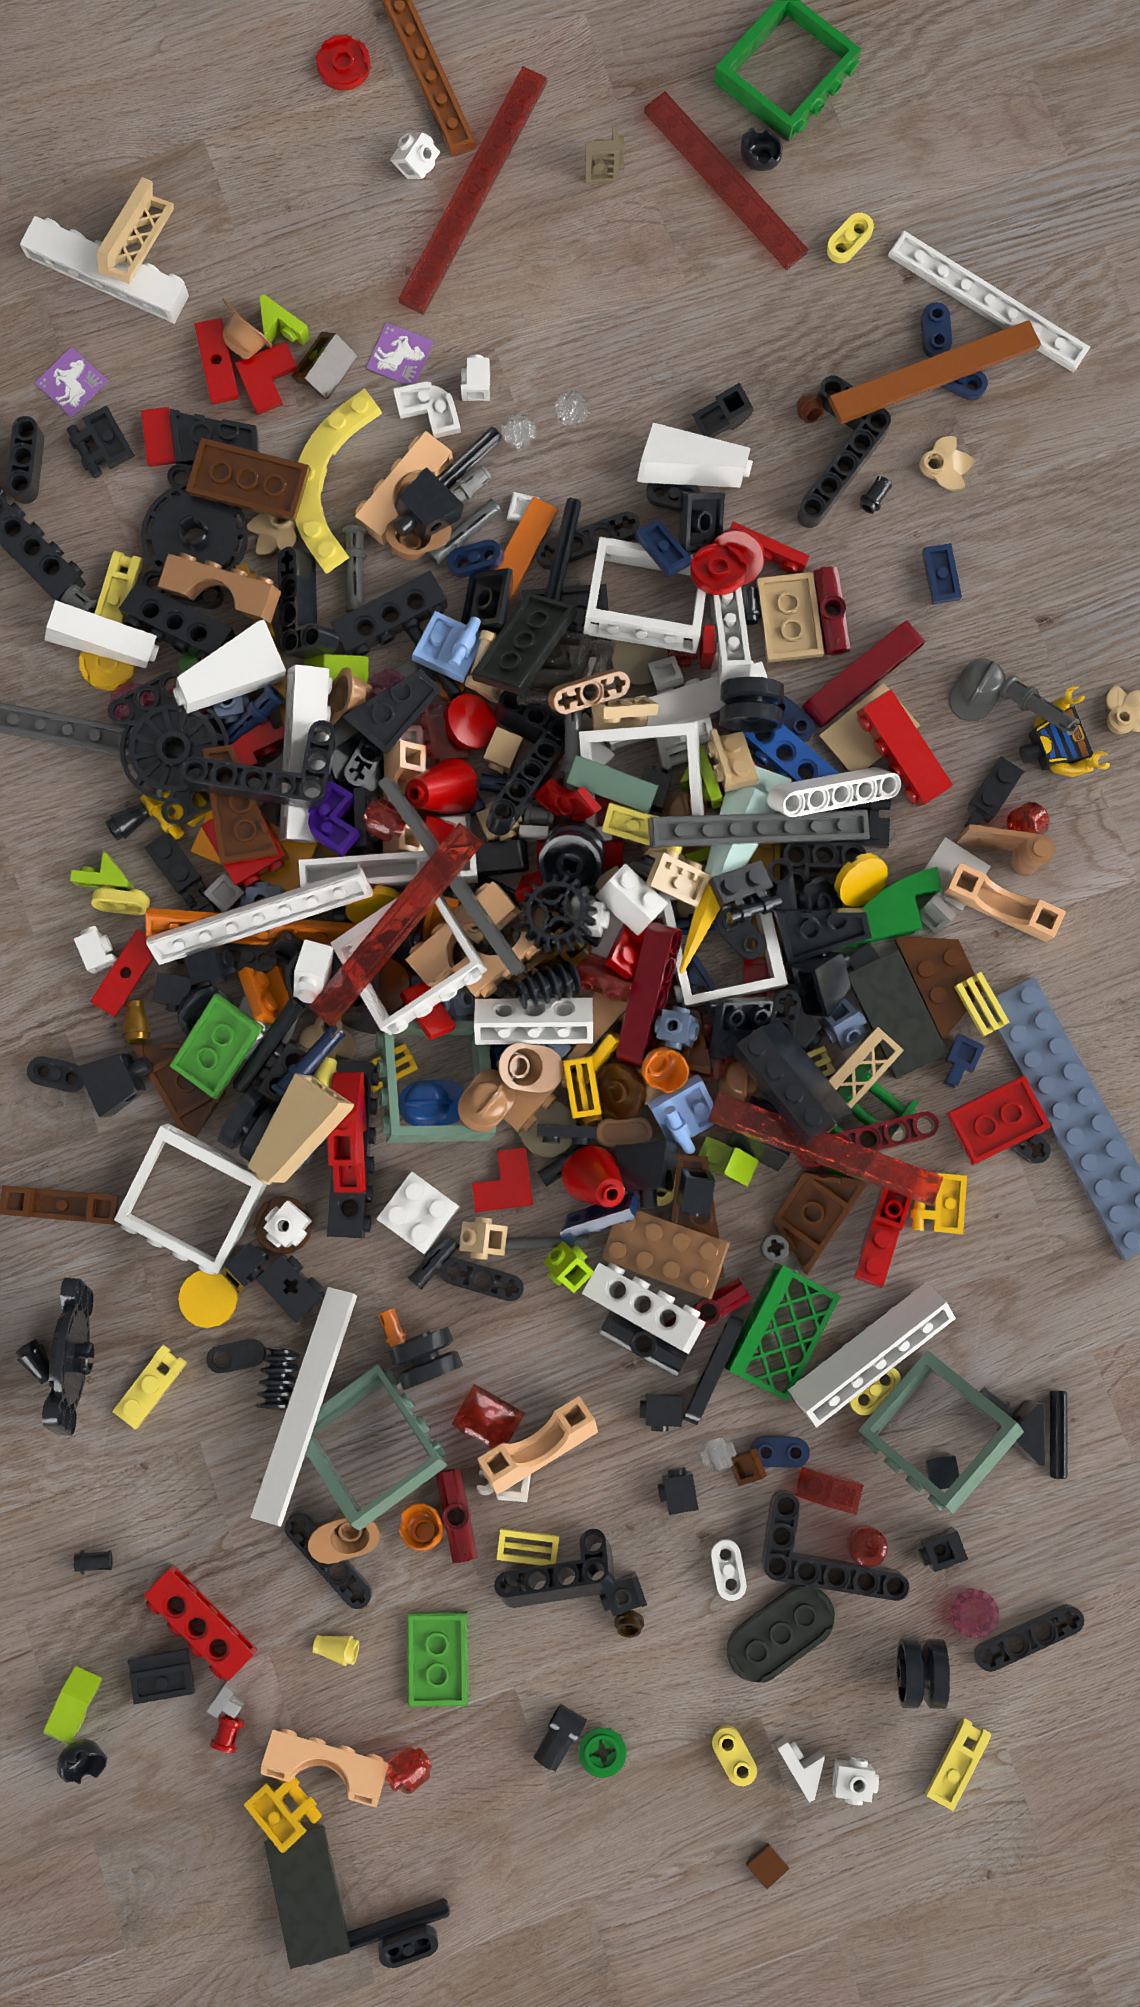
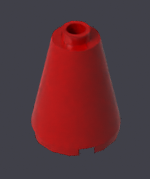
M443 759L410 780L405 787V796L415 808L449 815L466 813L474 806L478 798L479 791H476L477 774L471 765L462 759Z
M596 1145L583 1146L578 1149L579 1151L566 1159L562 1168V1182L567 1192L574 1199L603 1207H614L623 1200L625 1189L617 1161L605 1148Z

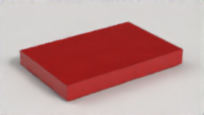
M1025 1075L945 1113L971 1165H975L1051 1127Z

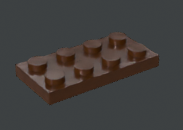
M201 438L185 491L188 495L295 522L311 468L307 464Z

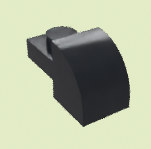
M739 382L715 397L716 401L695 412L692 416L703 436L713 438L730 427L734 430L751 416L754 409Z

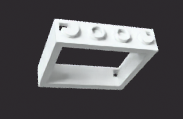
M599 537L583 634L696 654L706 592L698 587L692 625L596 609L604 561L661 570L640 543ZM687 552L693 558L695 553ZM690 566L681 570L678 574L690 575Z
M698 722L579 732L581 756L592 760L591 742L686 735L692 816L704 815ZM589 792L595 799V793ZM596 813L586 819V823L596 828L604 841L612 840V834L602 832L603 826H597Z
M425 878L330 943L378 1027L389 1035L404 1031L408 1027L409 1022L415 1018L428 1015L432 1011L433 1006L441 1001L450 1000L457 994L458 989L464 985H471L477 982L482 977L481 974L488 970L439 888L429 878ZM431 901H434L470 963L389 1016L353 954Z
M660 892L659 895L668 904L657 915V918H662L664 925L677 928L671 901L677 899ZM770 912L765 915L761 913L756 914L759 932L765 939L764 953L770 979L692 995L687 971L685 970L682 974L679 971L683 957L680 945L673 973L677 981V985L673 986L677 1003L681 1002L683 1008L704 1005L706 1002L717 1001L718 999L737 998L784 988L788 982L772 913Z
M168 1123L160 1126L114 1220L122 1224L121 1228L132 1234L138 1232L147 1237L146 1241L151 1245L159 1248L164 1246L172 1250V1255L183 1261L191 1260L199 1264L198 1268L201 1271L211 1275L214 1273L219 1274L224 1265L229 1262L267 1184L256 1179V1173L250 1170L244 1162ZM165 1142L251 1186L216 1258L130 1214Z

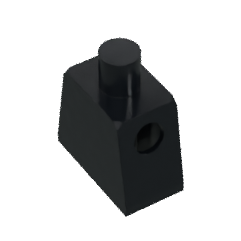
M426 467L400 496L396 510L400 517L393 522V526L401 536H405L413 529L421 538H428L461 519L464 504Z
M830 951L800 961L791 967L805 1014L829 1017L850 990L851 984L847 968L851 966L852 962L846 953Z
M116 1054L77 1067V1070L98 1116L111 1117L146 1091L142 1077L153 1072V1067L145 1056L134 1061L130 1054Z
M664 1140L616 1145L619 1170L625 1192H635L636 1195H639L640 1210H656L657 1193L672 1192L674 1189L679 1151L678 1144Z

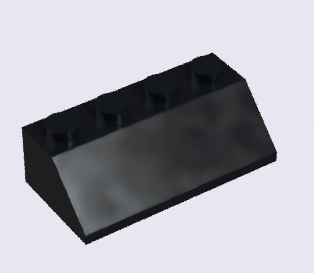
M780 1020L758 1028L736 1044L733 1053L734 1057L805 1147L853 1113Z

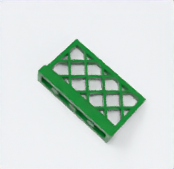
M775 1263L741 1329L724 1368L788 1402L791 1396L788 1389L799 1380L841 1296L803 1277L790 1268ZM792 1278L802 1283L805 1294L790 1299L787 1288ZM808 1286L816 1291L809 1292ZM824 1294L831 1298L825 1310L815 1312L811 1297ZM806 1299L811 1314L796 1319L792 1303ZM787 1305L791 1321L777 1325L774 1314L777 1308ZM812 1319L815 1330L812 1336L802 1339L798 1323ZM793 1325L797 1341L783 1345L779 1330ZM774 1332L778 1347L763 1351L761 1345L763 1335ZM799 1345L802 1356L799 1362L789 1365L785 1349ZM758 1348L759 1353L754 1355L756 1349ZM780 1351L784 1367L769 1371L765 1356ZM761 1358L765 1373L754 1377L745 1373L750 1361ZM786 1371L789 1382L784 1391L781 1392L774 1388L771 1376ZM764 1378H767L768 1384H766V1383H764V1382H762V1381H760V1380H761V1379H764Z

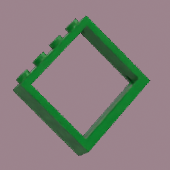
M775 0L716 65L713 82L789 142L796 133L804 131L808 124L807 120L812 115L817 116L826 103L825 100L830 95L835 96L843 84L842 81L847 76L851 77L854 75L855 69L860 65L858 60L861 48L800 0ZM786 16H789L842 58L791 116L736 74Z

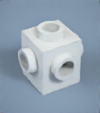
M407 133L400 138L398 148L390 161L407 179H423L435 166V159L440 151L433 145L432 138L426 133Z
M286 1201L280 1209L276 1206L265 1217L267 1224L263 1228L269 1232L266 1238L279 1248L281 1245L290 1247L291 1244L296 1247L307 1235L304 1230L312 1220L291 1201ZM287 1221L289 1229L284 1231L283 1224Z
M850 1757L849 1761L835 1759L831 1788L836 1798H843L846 1803L852 1805H863V1801L872 1803L873 1793L877 1794L879 1775L875 1774V1770L871 1764H868V1760L860 1757Z

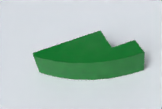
M934 867L912 874L877 894L863 907L867 914L872 938L837 950L918 933L923 929L916 898L938 894L943 889L938 868Z

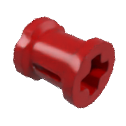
M219 1714V1727L215 1739H212L210 1742V1746L221 1752L235 1753L237 1750L235 1745L240 1728L244 1726L245 1722L237 1716L233 1718L228 1714Z

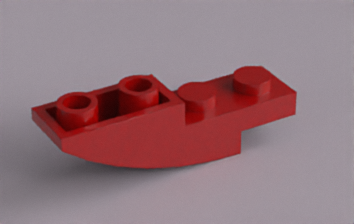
M268 720L240 737L232 744L239 763L260 767L257 761L258 758L267 759L278 752L277 749L284 747L285 725L274 730Z
M335 1072L331 1089L353 1103L354 1107L328 1135V1166H333L334 1193H363L366 1191L363 1132L367 1130L364 1072Z
M892 1165L889 1167L865 1233L854 1279L879 1288L884 1286L898 1236L903 1229L916 1186L917 1174Z

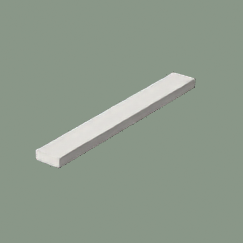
M903 231L888 254V257L1002 329H1007L1030 320L1041 342L1039 349L1036 350L1073 373L1090 349V346L906 231Z
M358 868L147 937L146 944L158 964L161 965L372 897L373 890L362 868Z
M330 1287L327 1288L250 1518L279 1527L282 1526L357 1299V1295L354 1293Z

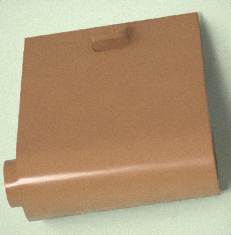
M969 824L956 838V844L1011 851V865L1015 872L1023 876L1035 873L1050 861L1055 853L1054 842L1043 834Z

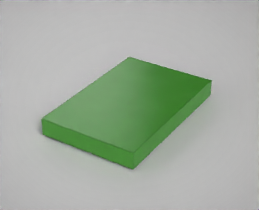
M214 994L169 1066L213 1099H219L264 1027L221 995Z
M467 1612L407 1613L408 1707L468 1706Z

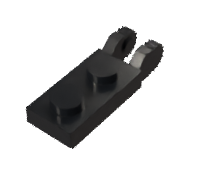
M169 833L162 834L144 847L175 891L181 894L191 909L197 906V904L186 889L193 884H196L199 888L198 891L207 900L209 899L203 893L207 887L201 881L202 877Z

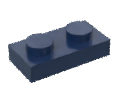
M660 519L636 531L635 539L667 578L691 565L692 558Z
M952 544L923 548L922 555L932 605L959 601L962 598Z

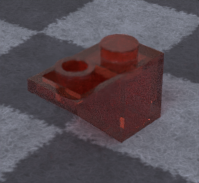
M801 1466L794 1495L829 1508L857 1515L864 1485L859 1481Z

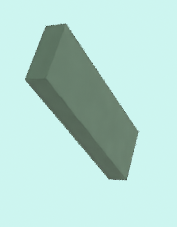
M579 755L575 757L566 782L579 788L584 786L589 792L645 813H649L659 786Z

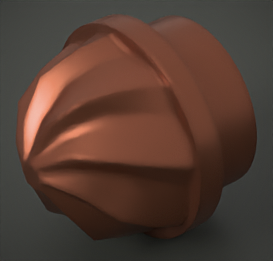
M811 393L803 395L797 401L798 417L806 423L818 421L824 414L822 399Z

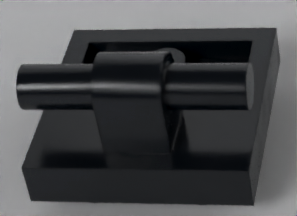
M365 787L354 788V803L350 806V817L347 818V824L357 829L360 837L352 845L351 855H363V850L371 854H383V798Z
M768 997L724 998L706 1002V1012L715 1013L709 1054L714 1058L734 1057L733 1053L737 1043L758 1028L770 1024L774 1001Z

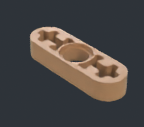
M610 669L554 687L549 693L548 703L554 711L561 714H569L624 696L629 690L630 680L624 672ZM614 678L620 680V683L616 684V689L612 687L603 688L602 684H612ZM592 683L595 687V694L591 699L586 700L583 696V690L586 685ZM562 694L570 697L575 695L576 699L570 698L565 700L564 706L558 704V700L562 699Z

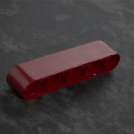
M908 620L904 621L809 698L802 708L820 728L824 727L913 655L926 641Z
M651 922L646 929L617 1046L616 1057L619 1061L642 1067V1062L647 1054L656 1047L658 1038H656L655 1023L657 1017L662 1015V1011L666 1006L682 940V931L679 928Z
M926 1111L819 1137L807 1146L816 1150L817 1160L815 1162H807L803 1159L802 1150L805 1148L803 1143L796 1151V1160L801 1167L811 1169L924 1141L938 1132L939 1120L933 1113ZM920 1118L927 1119L930 1122L931 1131L924 1134L918 1130L917 1121ZM895 1125L901 1128L903 1136L900 1141L892 1140L889 1137L888 1129L890 1126ZM862 1133H870L873 1136V1147L866 1148L861 1145L859 1137ZM841 1140L844 1142L846 1151L843 1155H836L832 1152V1141Z

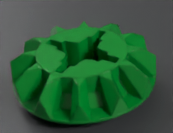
M597 1727L587 1732L580 1742V1763L592 1776L599 1778L613 1776L621 1770L626 1761V1745L621 1735L611 1728ZM599 1740H602L605 1748L614 1749L607 1753L606 1764H603L600 1755L592 1754L598 1750Z

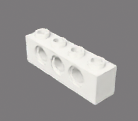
M741 587L727 595L708 593L711 621L715 629V652L719 684L721 686L723 681L731 678L750 677L751 657Z
M519 998L475 999V1045L593 1043V998H561V1001H557L556 998H550L549 1004H546L543 998H539V1005L537 1007L534 1006L530 999L525 1010L521 1006Z
M611 1262L608 1267L598 1263L594 1271L595 1273L591 1276L582 1294L689 1354L706 1323L698 1318L700 1312L686 1304L683 1309L673 1304L675 1298L659 1290L657 1295L648 1290L649 1283L636 1276L631 1281L623 1276L624 1269ZM624 1284L626 1287L624 1296L616 1299L614 1294L616 1287ZM645 1298H649L651 1301L650 1309L647 1312L641 1313L639 1310L640 1302ZM670 1312H675V1324L671 1327H666L664 1324L665 1316Z

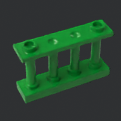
M871 1064L858 1065L855 1069V1082H866L871 1078L872 1075L868 1073L871 1069ZM851 1074L844 1082H851ZM876 1082L868 1090L898 1114L897 1118L917 1113L914 1108L919 1102L915 1099L909 1101L905 1106ZM856 1085V1087L858 1086L861 1089L864 1085ZM840 1086L836 1090L846 1103L852 1099L850 1095L852 1093V1086ZM858 1104L851 1108L853 1111L852 1115L865 1126L879 1123L878 1120ZM836 1125L829 1134L843 1132L844 1130ZM898 1126L889 1127L888 1135L890 1138L898 1130ZM799 1138L796 1140L791 1151L794 1156H796V1151L802 1144ZM803 1148L802 1154L806 1156L811 1155L817 1160L818 1156L814 1148ZM879 1152L860 1156L859 1158L862 1159V1162L852 1174L838 1162L824 1165V1167L837 1176L862 1179L860 1176Z

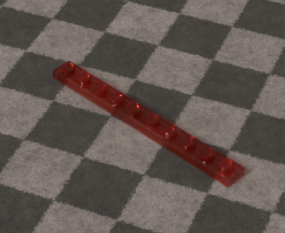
M522 66L398 298L399 304L422 315L425 314L547 85V77Z

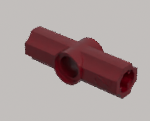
M828 566L814 570V582L826 655L835 656L850 652L851 647L845 616L846 603L842 597L838 567ZM829 606L834 607L838 610L839 614L831 616L826 612L825 608Z
M738 1277L715 1291L712 1299H701L691 1307L699 1311L700 1307L705 1303H711L715 1306L716 1314L712 1319L705 1320L700 1315L698 1317L706 1322L703 1327L705 1329L752 1300ZM676 1316L665 1322V1326L671 1327L674 1325Z
M461 1468L438 1472L436 1480L452 1563L476 1559L478 1554ZM452 1508H460L464 1511L465 1519L462 1522L455 1523L449 1518V1511Z

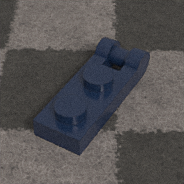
M635 1192L624 1195L623 1200L614 1207L593 1205L569 1213L561 1229L560 1238L563 1242L570 1244L574 1243L579 1235L592 1231L600 1232L607 1226L617 1223L625 1224L635 1218L640 1201Z

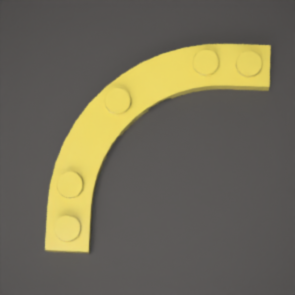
M365 388L334 410L318 426L306 443L298 460L299 463L309 465L311 470L295 522L303 541L326 574L349 558L330 531L321 505V492L327 473L326 466L331 456L336 455L341 446L354 433L382 414L380 408Z

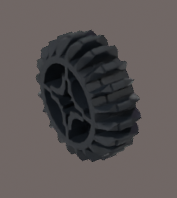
M557 874L552 875V882H548L545 877H542L541 882L543 885L538 887L536 883H532L531 887L534 892L532 894L526 891L523 893L524 898L528 902H519V908L524 911L517 914L519 921H523L519 927L522 932H527L525 938L528 942L535 940L534 946L537 949L545 944V951L550 953L553 947L556 946L558 954H562L563 946L567 945L568 949L573 951L574 945L572 943L577 940L580 945H583L585 942L581 935L591 936L592 931L587 926H595L597 923L596 919L591 917L598 913L597 908L591 906L594 904L595 898L594 896H587L590 892L587 886L580 888L581 882L579 879L573 880L570 884L569 875L565 874L561 882H559ZM563 893L555 900L549 901L545 899L550 895ZM573 898L580 902L581 911L578 920L574 919L573 915L569 913ZM537 907L545 914L544 926L541 930L535 924ZM549 910L558 913L562 911L565 917H560L559 915L553 917L552 913ZM561 927H567L570 929L569 931L562 934H551H554L557 931V929Z

